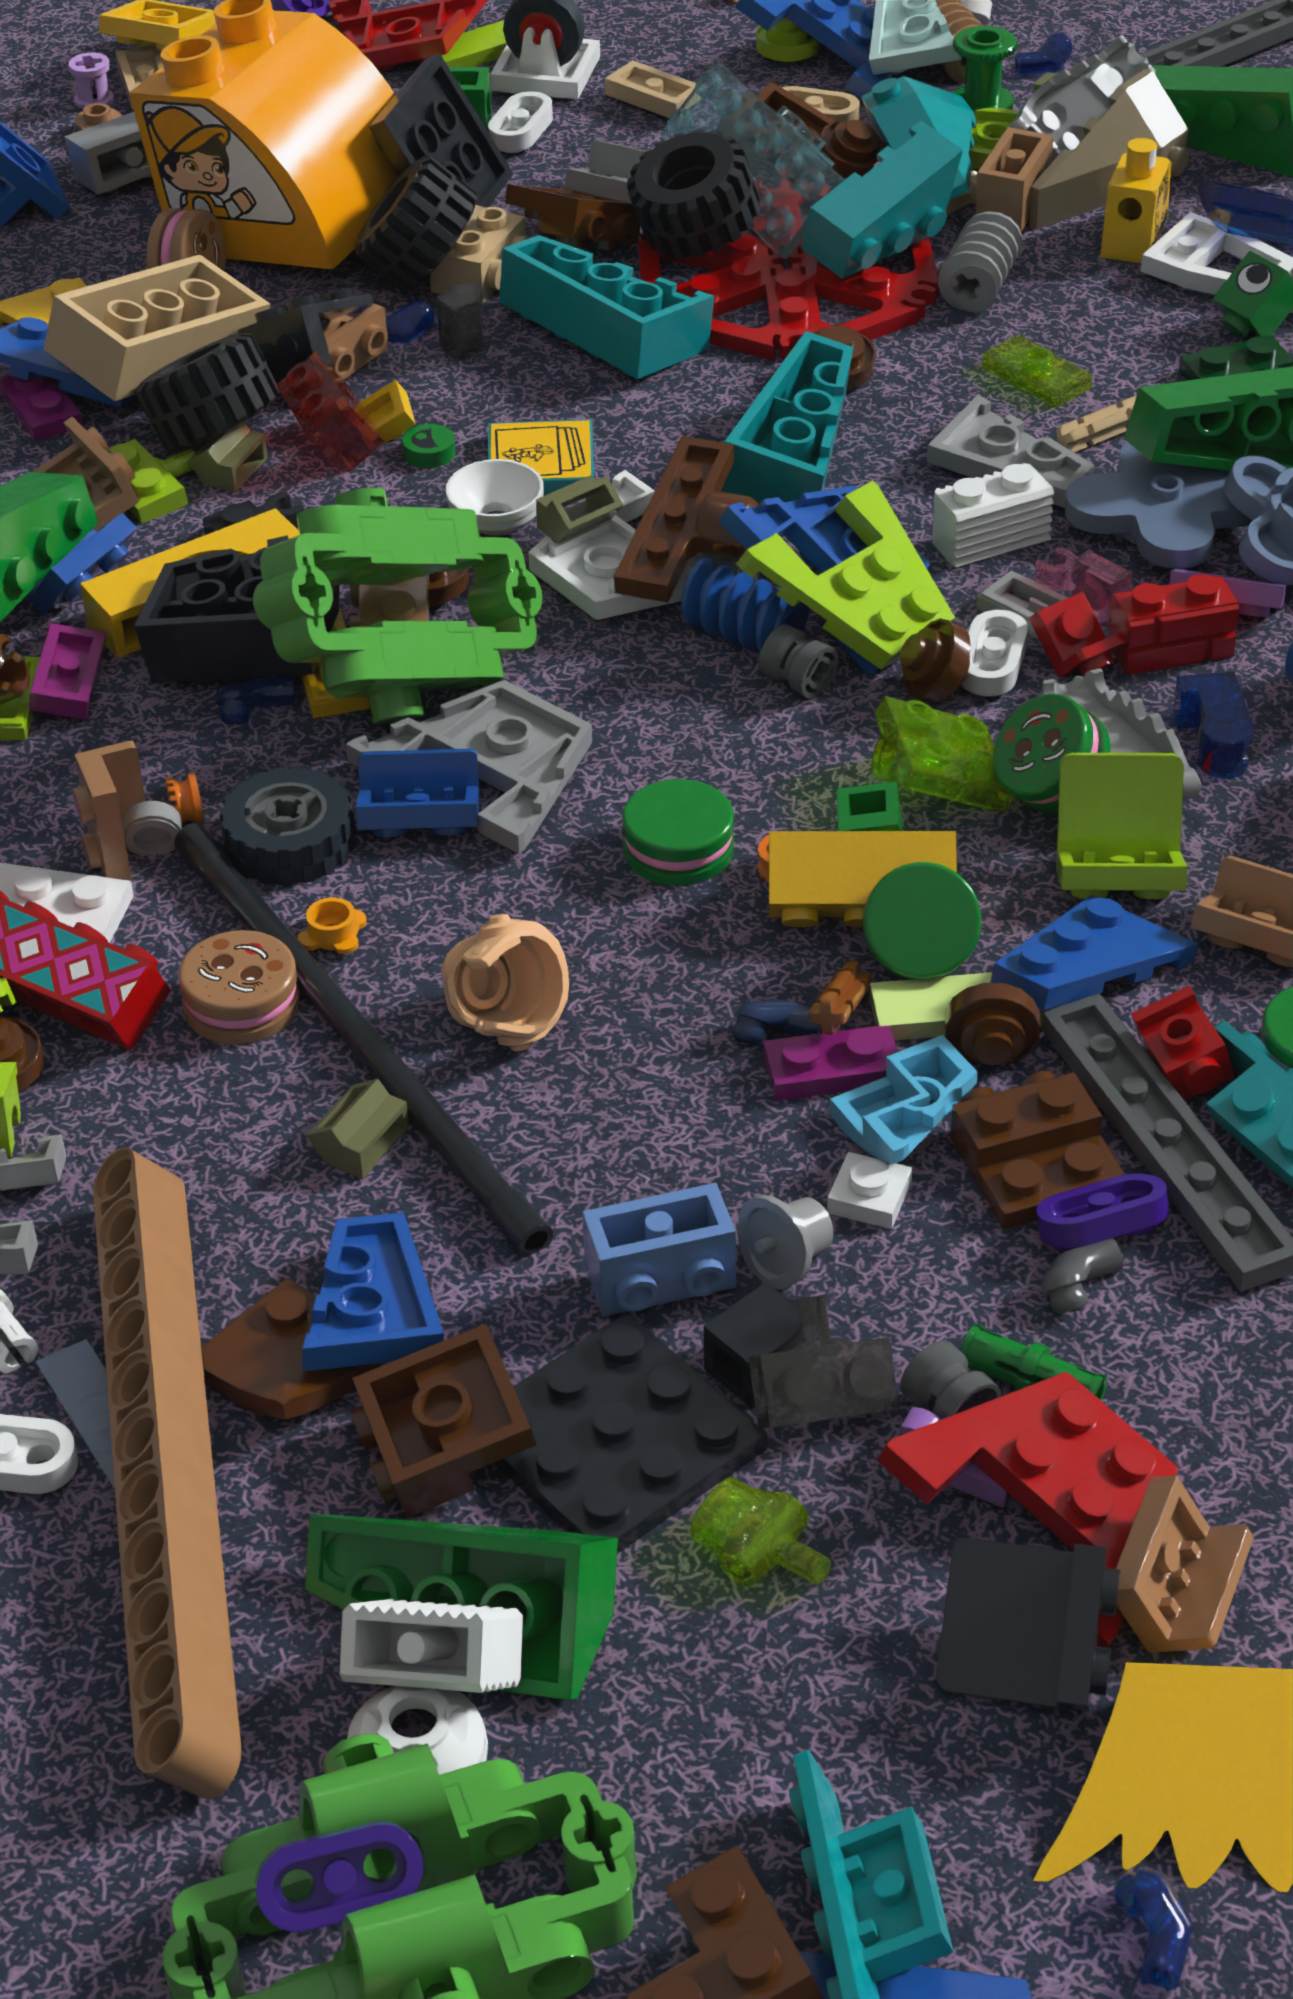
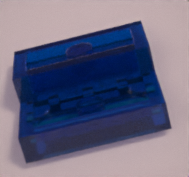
M1199 178L1197 190L1201 203L1208 217L1219 229L1229 234L1293 246V198L1282 194Z

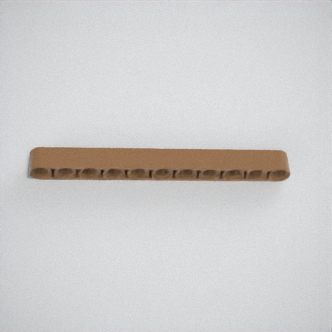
M122 1147L112 1152L99 1168L94 1180L93 1197L134 1757L137 1767L143 1773L199 1798L211 1800L221 1795L230 1786L237 1774L241 1761V1738L186 1192L181 1178L132 1149Z

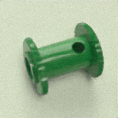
M974 26L962 30L953 39V49H955V52H958L961 57H966L967 59L965 86L956 89L953 93L962 96L973 112L983 108H1013L1014 96L1005 88H1001L1002 60L1015 53L1018 43L1015 36L1005 29L995 26Z

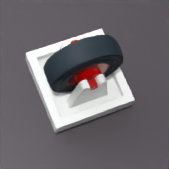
M513 0L505 13L503 26L507 45L490 74L491 91L512 94L533 91L559 99H579L600 58V40L583 39L585 24L582 12L574 0Z

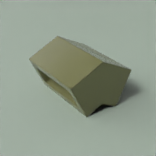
M242 422L210 438L187 462L204 485L236 492L268 458L265 434L250 430L247 424Z
M590 475L536 499L537 528L556 543H559L612 519L622 508L623 503L607 476L596 480ZM586 498L585 501L564 510V507Z
M379 1079L354 1084L306 1136L327 1164L364 1179L409 1128L407 1102L389 1095Z

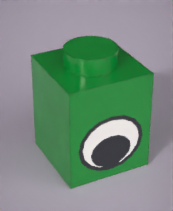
M1249 250L1212 298L1224 316L1221 319L1222 325L1241 339H1245L1248 334L1255 337L1272 336L1293 309V279L1288 271Z

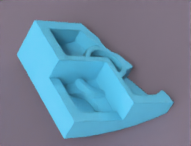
M944 1035L886 1056V1077L830 1098L831 1117L854 1143L875 1158L889 1164H896L904 1160L952 1110V1105L958 1103L977 1084V1071Z

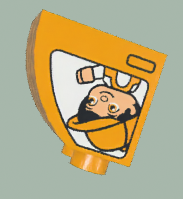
M225 0L214 8L213 13L216 23L200 36L183 38L163 48L160 53L163 66L129 93L161 211L168 208H181L185 210L202 209L211 212L218 220L223 231L226 259L334 269L355 249L359 233L366 220L387 190L399 177L387 155L378 147L375 136L369 128L371 123L395 96V93L372 62L349 39L315 13L274 11L271 0Z

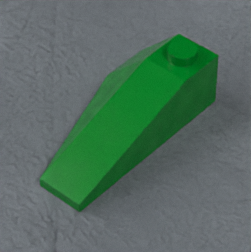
M312 1514L309 1517L305 1590L343 1610L351 1603L393 1599L394 1601L407 1600V1602L420 1601L421 1603L434 1602L435 1604L448 1603V1605L461 1604L462 1606L475 1605L476 1607L489 1606L490 1608L503 1607L504 1609L517 1608L523 1615L521 1678L517 1687L498 1690L574 1700L580 1694L614 1614L618 1538L552 1530Z

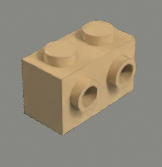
M475 205L474 212L466 228L448 254L431 272V292L483 304L496 289L500 290L502 248L529 239L526 237L525 216L508 213L499 207L486 208Z

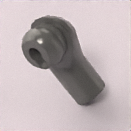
M1111 1238L1091 1245L1074 1248L1061 1253L1054 1259L1042 1278L1041 1287L1043 1294L1048 1293L1051 1309L1055 1313L1062 1314L1086 1306L1088 1296L1082 1287V1282L1123 1269V1258L1116 1241Z

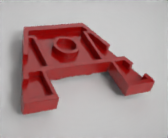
M369 0L329 1V7L340 33L349 39L372 62L378 71H385L394 68L398 63L414 60L422 63L425 59L438 53L441 55L447 54L488 0H437L371 13Z
M1067 1371L892 1438L885 1445L877 1459L880 1464L926 1505L971 1463H974L1073 1551L1075 1543L1106 1547V1568L1111 1569L1117 1567L1132 1528L1133 1518L1139 1510L1150 1479L1174 1476L1178 1470V1467ZM1117 1607L1115 1617L1100 1615L1097 1646L1108 1648L1116 1637L1123 1618V1614Z

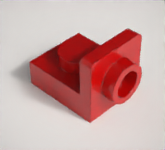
M1084 592L1038 610L1028 618L1056 674L1060 677L1077 670L1081 672L1083 677L1087 671L1099 668L1104 670L1114 663L1110 654L1127 643L1122 632L1106 638Z

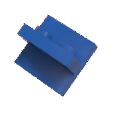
M0 122V228L29 199L54 218L61 217L70 208V205L52 163Z

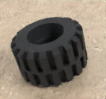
M699 129L687 134L682 132L673 135L674 137L669 140L658 142L655 144L654 149L646 151L639 157L641 162L633 165L630 171L631 177L627 179V189L643 234L651 248H657L658 253L667 256L673 253L674 258L684 259L688 255H693L696 258L704 256L705 253L710 251L715 253L724 249L723 246L727 243H734L741 238L740 233L749 230L754 223L752 218L758 215L760 197L744 150L740 143L737 144L734 137L729 134L723 136L722 131L717 130L704 132V129Z
M426 155L412 163L396 179L378 202L359 233L355 247L356 256L401 291L405 292L417 286L440 264L466 228L474 212L477 193L433 157Z
M250 333L233 334L199 348L145 378L135 390V394L164 450L184 449L221 434L267 408L280 393V389L253 335Z

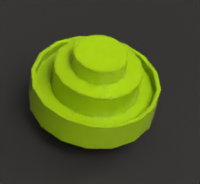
M783 18L769 31H766L760 25L756 30L757 51L762 56L775 61H801L811 58L821 48V43L787 18Z

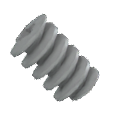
M987 211L976 214L966 222L938 276V286L941 295L950 306L974 313H982L991 307L1022 249V233L1019 226L1010 217L999 212Z

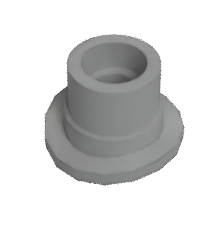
M758 1195L746 1201L739 1213L738 1237L740 1250L745 1264L763 1283H768L774 1289L783 1290L803 1280L811 1268L812 1258L825 1252L831 1246L833 1241L832 1221L826 1209L815 1199L804 1197L785 1203L774 1196Z

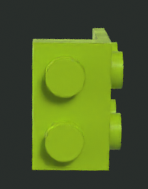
M1067 753L1061 758L1059 764L1056 870L1062 890H1071L1073 896L1085 899L1091 895L1097 898L1107 897L1109 890H1133L1134 896L1144 899H1163L1170 896V891H1186L1187 865L1180 851L1184 764L1177 754Z

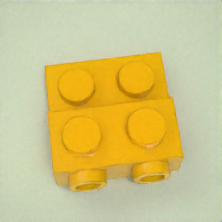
M136 0L99 14V33L115 35L116 41L119 43L138 45V48L156 45V48L162 51L163 48L172 42L191 36L202 35L216 21L213 13L214 10L156 0Z

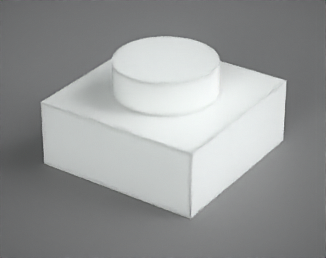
M848 1152L827 1198L828 1214L892 1229L912 1183V1167L901 1164H889L876 1158Z

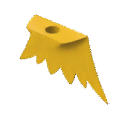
M1126 1662L1112 1715L1090 1773L1063 1829L1045 1856L1033 1881L1048 1882L1070 1871L1103 1849L1119 1834L1122 1835V1868L1130 1870L1148 1856L1161 1839L1164 1831H1168L1179 1871L1188 1888H1198L1207 1882L1231 1851L1235 1839H1238L1243 1852L1262 1878L1276 1891L1288 1892L1293 1884V1669Z

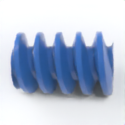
M709 557L700 559L693 566L687 577L681 602L682 616L687 625L698 630L704 628L705 632L715 637L722 635L724 640L735 645L741 643L743 648L752 652H760L770 633L781 625H792L804 631L809 618V607L802 602L793 607L776 595L781 587L773 590L771 583L764 579L754 583L750 575L744 571L735 575L734 568L726 564L717 568L716 561Z

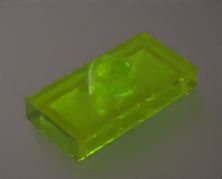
M1019 334L983 352L982 368L1055 409L1091 390L1092 374Z

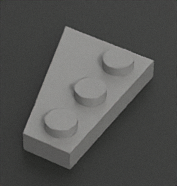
M979 394L928 444L927 463L972 478H983L985 474L993 475L994 471L1002 473L1006 466L1012 464H1031L1052 486L1054 505L1065 508L1066 490L1070 483L1080 477L1094 474V464L1051 438L1036 439L1024 432L1023 421L1012 414L1004 417V419L991 411V402Z

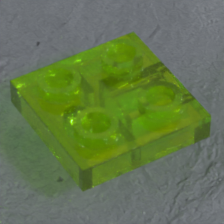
M884 696L874 713L881 731L872 755L871 768L875 779L884 782L897 781V785L903 788L994 812L1007 810L1015 796L1004 789L996 778L993 768L994 744L985 723L968 714L957 716L932 709L929 705L918 700L906 702Z

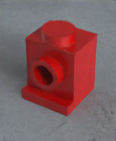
M1190 985L1131 1013L1142 1048L1183 1100L1207 1093L1219 1084L1235 1077L1226 1045L1197 1002L1196 995Z

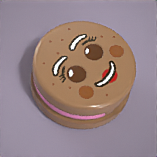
M168 208L156 217L147 242L148 269L192 256L202 255L225 271V239L218 220L211 212L202 209Z
M250 930L228 931L213 935L195 945L185 955L179 967L178 980L185 1019L196 1033L209 1040L226 1044H245L260 1041L285 1028L298 1011L300 995L299 988L296 985L295 959L290 949L271 935Z

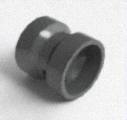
M784 624L770 633L760 651L758 663L759 670L764 676L779 683L787 681L794 692L807 699H812L832 683L837 672L839 658L835 648L818 640L810 642L803 631L792 625Z
M945 1340L934 1342L918 1353L905 1369L900 1381V1391L915 1407L930 1410L940 1419L1001 1397V1390L998 1385L984 1372L970 1371L966 1356L951 1342Z

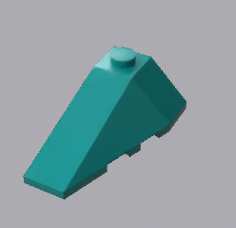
M905 76L898 79L888 78L873 86L871 92L861 96L874 130L885 144V147L889 146L894 151L912 137L909 134V128L921 120L962 149V156L949 200L969 191L972 169L969 149L974 148V138L971 130L976 128V117L962 96Z

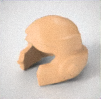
M508 914L491 916L488 923L480 926L479 933L456 944L446 954L441 968L447 1007L457 1023L473 1028L475 1032L482 1035L497 1037L499 1045L509 1046L511 1051L514 1052L527 1050L532 1042L545 1037L559 1020L568 1000V967L559 941L543 925L534 921L510 919Z

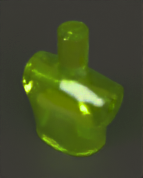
M729 1477L720 1482L708 1494L692 1519L690 1528L691 1540L712 1552L730 1579L744 1587H750L777 1564L814 1585H819L824 1581L831 1567L830 1558L797 1541L809 1523V1515L805 1507L788 1493L760 1490L734 1477Z

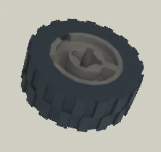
M283 767L273 768L269 772L253 774L250 779L236 784L234 790L230 794L227 793L224 797L223 808L220 807L219 816L224 850L230 856L231 863L240 870L244 877L257 879L259 883L268 885L270 883L281 884V886H290L293 883L304 882L305 884L315 881L317 877L327 876L334 872V868L339 864L343 865L348 859L349 851H353L355 846V827L350 794L347 789L342 788L339 780L335 777L330 778L326 776L325 772L319 770H306V767H294V769H283Z

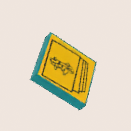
M592 419L488 423V460H513L533 468L540 474L543 480L544 495L590 475L594 477Z

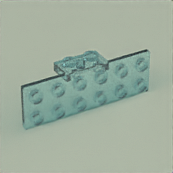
M718 60L714 61L710 68L699 77L693 91L681 107L672 113L666 127L661 132V137L666 141L673 138V135L682 132L687 134L699 129H704V132L717 130L722 131L723 136L731 135L736 139L737 144H741L760 197L758 202L760 209L758 215L752 218L754 223L751 228L783 259L788 258L802 240L810 207L845 180L832 168L835 163L821 151L826 144L823 139L804 125L805 122L785 106H782L777 112L764 103Z

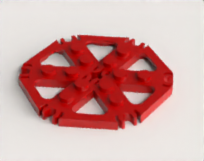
M784 181V189L780 191L767 189L766 182L758 184L760 197L758 204L760 209L758 215L754 217L757 239L749 234H741V238L734 243H727L723 246L724 249L715 253L710 251L705 253L704 256L696 258L693 255H688L683 259L674 258L673 253L665 256L658 253L657 248L652 249L647 243L643 232L641 233V239L638 238L640 280L654 284L655 280L661 277L659 260L666 259L714 271L709 274L696 275L687 282L677 284L676 292L693 298L694 293L699 290L714 296L710 344L774 360V349H779V356L784 361L805 331L812 333L822 328L835 326L827 324L820 319L817 297L875 311L843 324H838L847 326L865 335L870 341L918 323L919 318L926 316V304L934 306L936 298L939 299L938 277L929 237L906 248L911 250L915 268L912 272L906 274H896L886 268L874 266L862 269L842 279L801 248L806 228L803 209L808 204H815L833 189L798 181V191H794L791 181ZM783 261H787L790 270L786 271L783 268ZM763 299L766 300L769 324L764 327L749 328L714 319V317Z

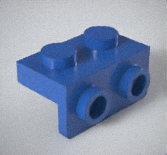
M121 513L98 532L92 529L59 563L50 569L47 575L26 597L43 614L49 612L65 598L71 603L82 595L80 583L92 579L100 570L104 573L113 571L125 560L130 553L125 544L137 530V527Z
M475 749L369 751L359 754L360 790L356 803L357 830H371L373 835L379 837H394L405 834L407 829L431 828L434 834L456 835L465 832L467 827H477V814L479 813L480 802L478 758Z

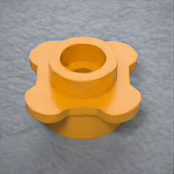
M337 897L320 899L311 904L307 909V928L299 933L298 940L307 951L322 948L324 950L336 951L338 954H349L359 946L356 936L359 929L364 928L367 924L366 915L362 911L355 909L345 899Z

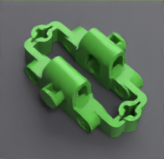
M383 488L351 490L335 496V505L310 508L298 513L296 517L299 535L267 547L262 552L260 569L263 581L255 588L253 606L262 624L271 630L276 652L282 659L291 663L321 662L322 678L326 690L336 698L368 697L374 725H389L408 717L413 720L422 718L424 716L421 699L422 693L435 689L469 688L502 681L504 673L501 657L532 647L537 638L534 616L540 611L542 605V591L539 582L526 569L522 550L513 539L480 537L476 512L472 509L388 506L386 491ZM473 568L476 583L469 589L467 603L471 617L479 626H467V621H380L366 627L326 631L324 615L330 610L333 602L331 585H395L435 572Z
M362 1734L352 1736L339 1742L327 1753L323 1760V1775L300 1782L299 1818L252 1831L238 1837L226 1847L221 1855L220 1865L224 1876L186 1888L175 1898L172 1905V1920L175 1933L167 1941L164 1948L163 1967L171 1999H565L583 1989L593 1978L595 1966L590 1953L616 1945L625 1940L632 1932L634 1925L632 1889L637 1877L633 1821L625 1809L613 1802L603 1801L592 1779L582 1773L564 1772L525 1784L521 1772L515 1763L510 1760L495 1759L439 1775L428 1743L394 1753L388 1739L380 1735ZM386 1821L405 1829L417 1843L423 1858V1875L416 1892L343 1915L341 1950L333 1952L334 1960L294 1972L280 1978L267 1989L246 1995L237 1942L234 1937L245 1933L266 1935L282 1930L265 1917L256 1897V1875L265 1857L283 1844L369 1822ZM588 1835L591 1837L592 1842H588ZM562 1836L566 1886L571 1892L570 1894L563 1896L550 1894L537 1896L495 1909L493 1903L485 1904L475 1874L473 1875V1870L521 1856L533 1848L536 1843ZM386 1849L371 1851L364 1860L363 1868L365 1874L375 1879L387 1876L393 1869L394 1857ZM605 1862L610 1863L611 1872L608 1871ZM292 1870L283 1878L281 1891L290 1899H301L311 1891L313 1878L305 1870ZM196 1956L203 1958L207 1975L211 1977L215 1995L213 1998H209L206 1994L202 1975L199 1976Z

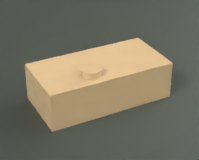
M196 255L54 295L43 350L113 401L136 395L135 390L140 383L164 366L210 343L233 334H238V330L257 323L255 314L268 310L270 303L202 255Z

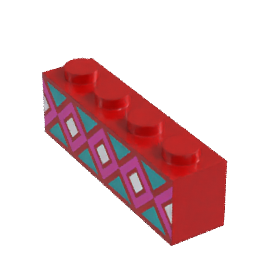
M0 890V978L7 979L15 1000L130 1051L138 1043L171 992L156 969L159 965L156 958L146 950L131 943H127L124 948L111 944L99 931L87 924L77 922L74 927L61 923L54 914L37 903L27 901L24 906L14 903Z

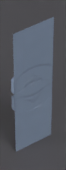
M87 1339L35 1362L68 1413L69 1420L78 1435L81 1434L82 1441L90 1453L94 1455L113 1488H115L106 1369Z

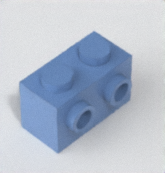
M717 1183L582 1211L585 1269L602 1317L628 1311H640L651 1306L697 1296H708L715 1292L736 1288V1231Z

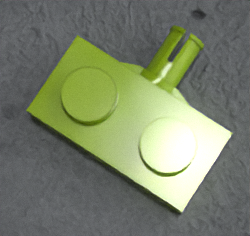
M136 439L110 448V455L118 451L135 474L136 478L129 483L139 503L128 510L141 523L188 505L185 488L176 478L193 470L187 462L195 454L191 448H187L185 451L166 460L153 457Z

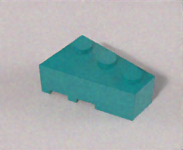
M919 120L909 128V134L912 137L894 151L887 146L877 154V160L880 163L863 177L854 172L810 207L801 248L840 278L844 279L862 269H868L876 262L895 253H900L907 247L927 237L935 236L943 228L947 219V205L963 150L923 121Z

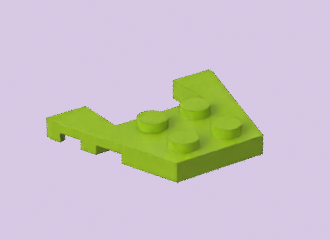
M871 481L845 495L834 509L868 546L867 548L820 575H815L776 533L747 549L736 564L752 578L759 571L779 585L781 588L776 595L794 607L802 602L826 619L822 626L823 629L882 670L900 659L901 649L911 635L917 634L936 619L942 618L952 622L955 616L881 489L874 481Z

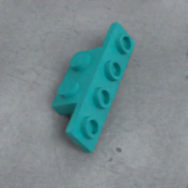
M1221 1020L1214 1028L1226 1045L1233 1070L1240 1076L1206 1103L1210 1118L1293 1188V1068L1285 1071L1271 1059L1265 1045L1253 1033L1244 1031L1241 1034L1225 1020Z
M808 1749L793 1755L799 1785L789 1789V1797L801 1829L810 1838L811 1846L801 1850V1858L808 1880L816 1895L822 1897L824 1907L823 1910L814 1913L815 1928L826 1955L831 1961L835 1962L837 1975L827 1979L828 1994L830 1999H880L877 1987L878 1981L954 1953L924 1826L911 1806L844 1832L835 1791Z

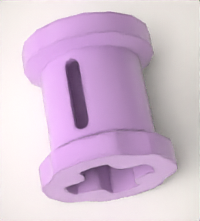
M91 52L79 54L71 58L68 66L69 72L75 76L77 94L74 96L76 107L84 109L86 106L94 103L112 104L114 102V94L108 89L106 75L110 68L108 57L101 53ZM93 94H97V99H93Z

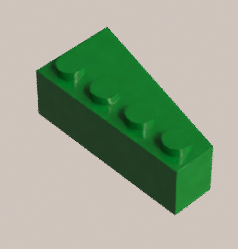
M1151 65L1156 70V78L1188 128L1187 147L1293 177V68Z
M1293 366L1139 387L1124 439L1151 462L1231 471L1238 459L1245 456H1260L1271 459L1285 468L1293 467Z
M28 472L0 486V622L47 575L50 569L59 563L98 524L95 508L90 499L83 476Z

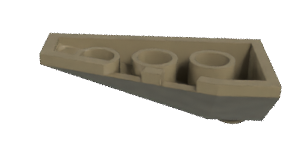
M1144 69L1118 86L1108 97L1109 104L1112 106L1102 118L1091 117L1083 126L1085 135L1073 151L1063 149L1031 186L1028 227L1037 230L1106 206L1109 182L1122 154L1127 153V144L1132 139L1148 138L1157 143L1156 156L1164 157L1171 161L1170 178L1182 174L1189 159V152L1186 149L1188 128L1153 71Z

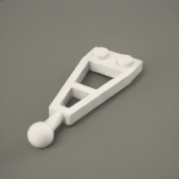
M1189 212L1142 255L1140 272L1184 288L1215 295L1232 273L1206 266L1223 251L1242 260L1250 250L1287 270L1292 279L1293 257L1234 227Z

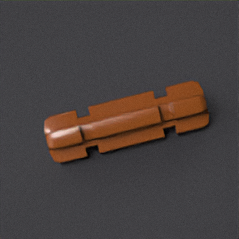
M847 961L842 967V971L834 974L831 982L827 984L818 997L817 1002L809 1010L810 1022L820 1024L822 1034H835L840 1024L847 1022L851 1013H853L865 995V992L870 988V983H872L871 973L861 971L859 962Z

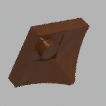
M289 1277L201 1347L206 1385L224 1398L246 1409L284 1420L317 1410L337 1400L356 1388L353 1377L378 1368L384 1363L302 1372V1348L306 1333H310L312 1310L316 1296Z

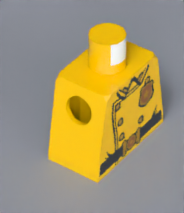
M1135 138L1128 142L1127 153L1122 154L1109 182L1100 253L1102 258L1142 263V255L1159 240L1167 222L1171 161L1167 158L1156 156L1157 143L1151 139ZM1129 217H1135L1137 219L1129 220Z

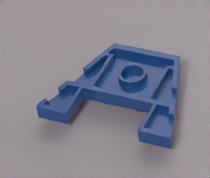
M739 0L735 6L737 10L766 31H769L783 18L789 19L854 66L857 70L852 74L845 88L860 99H862L861 96L871 92L873 86L878 82L892 77V73L889 72L877 75L872 73L869 54L875 8L866 7L858 0Z
M855 486L803 493L798 500L783 502L779 497L763 499L758 506L746 508L743 502L734 503L728 506L718 520L746 550L776 533L780 537L785 536L799 550L802 559L810 566L817 568L821 573L868 547L834 510L845 495L857 489ZM916 549L925 567L928 569L930 562ZM839 639L835 640L867 674L873 675L878 671L879 668Z

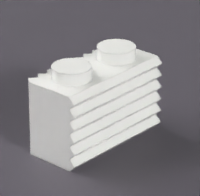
M1023 463V465H1008L1002 470V473L994 471L993 475L985 474L983 478H963L956 481L953 486L946 485L945 489L936 488L934 492L932 543L950 564L956 568L1051 540L1049 532L1052 531L1050 526L1052 518L1050 514L1053 513L1051 507L1054 504L1052 495H1054L1053 488L1031 464Z
M393 1599L351 1603L342 1611L341 1679L343 1682L477 1693L517 1687L521 1678L523 1615L517 1608L504 1609L503 1607L448 1605V1603L407 1602V1600L394 1601Z

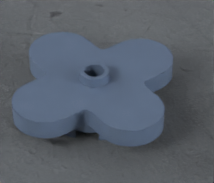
M1126 442L1120 449L1118 473L1086 475L1074 480L1066 490L1064 512L1067 520L1073 526L1090 533L1113 534L1120 542L1127 539L1131 543L1137 544L1139 552L1146 560L1165 568L1184 569L1202 564L1212 554L1213 540L1217 529L1244 527L1252 522L1251 519L1229 501L1225 494L1224 482L1230 471L1151 462L1129 442Z
M1260 456L1242 457L1234 463L1224 482V491L1229 501L1252 520L1239 543L1240 556L1244 563L1260 577L1277 584L1293 585V467L1285 468L1271 459Z

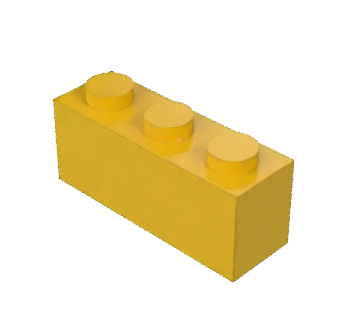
M769 831V917H781L782 925L788 927L816 926L819 924V917H843L844 925L862 927L863 911L870 893L875 885L895 868L909 863L930 862L948 867L957 873L956 831Z

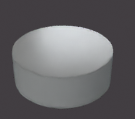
M144 801L134 804L123 813L121 819L126 848L130 852L146 856L170 853L176 849L174 841L177 833L182 829L179 812L173 806L160 801Z

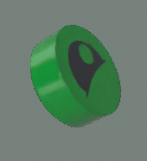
M424 424L413 427L404 434L402 439L404 458L409 464L416 467H440L449 463L456 454L455 436L449 428L442 425Z

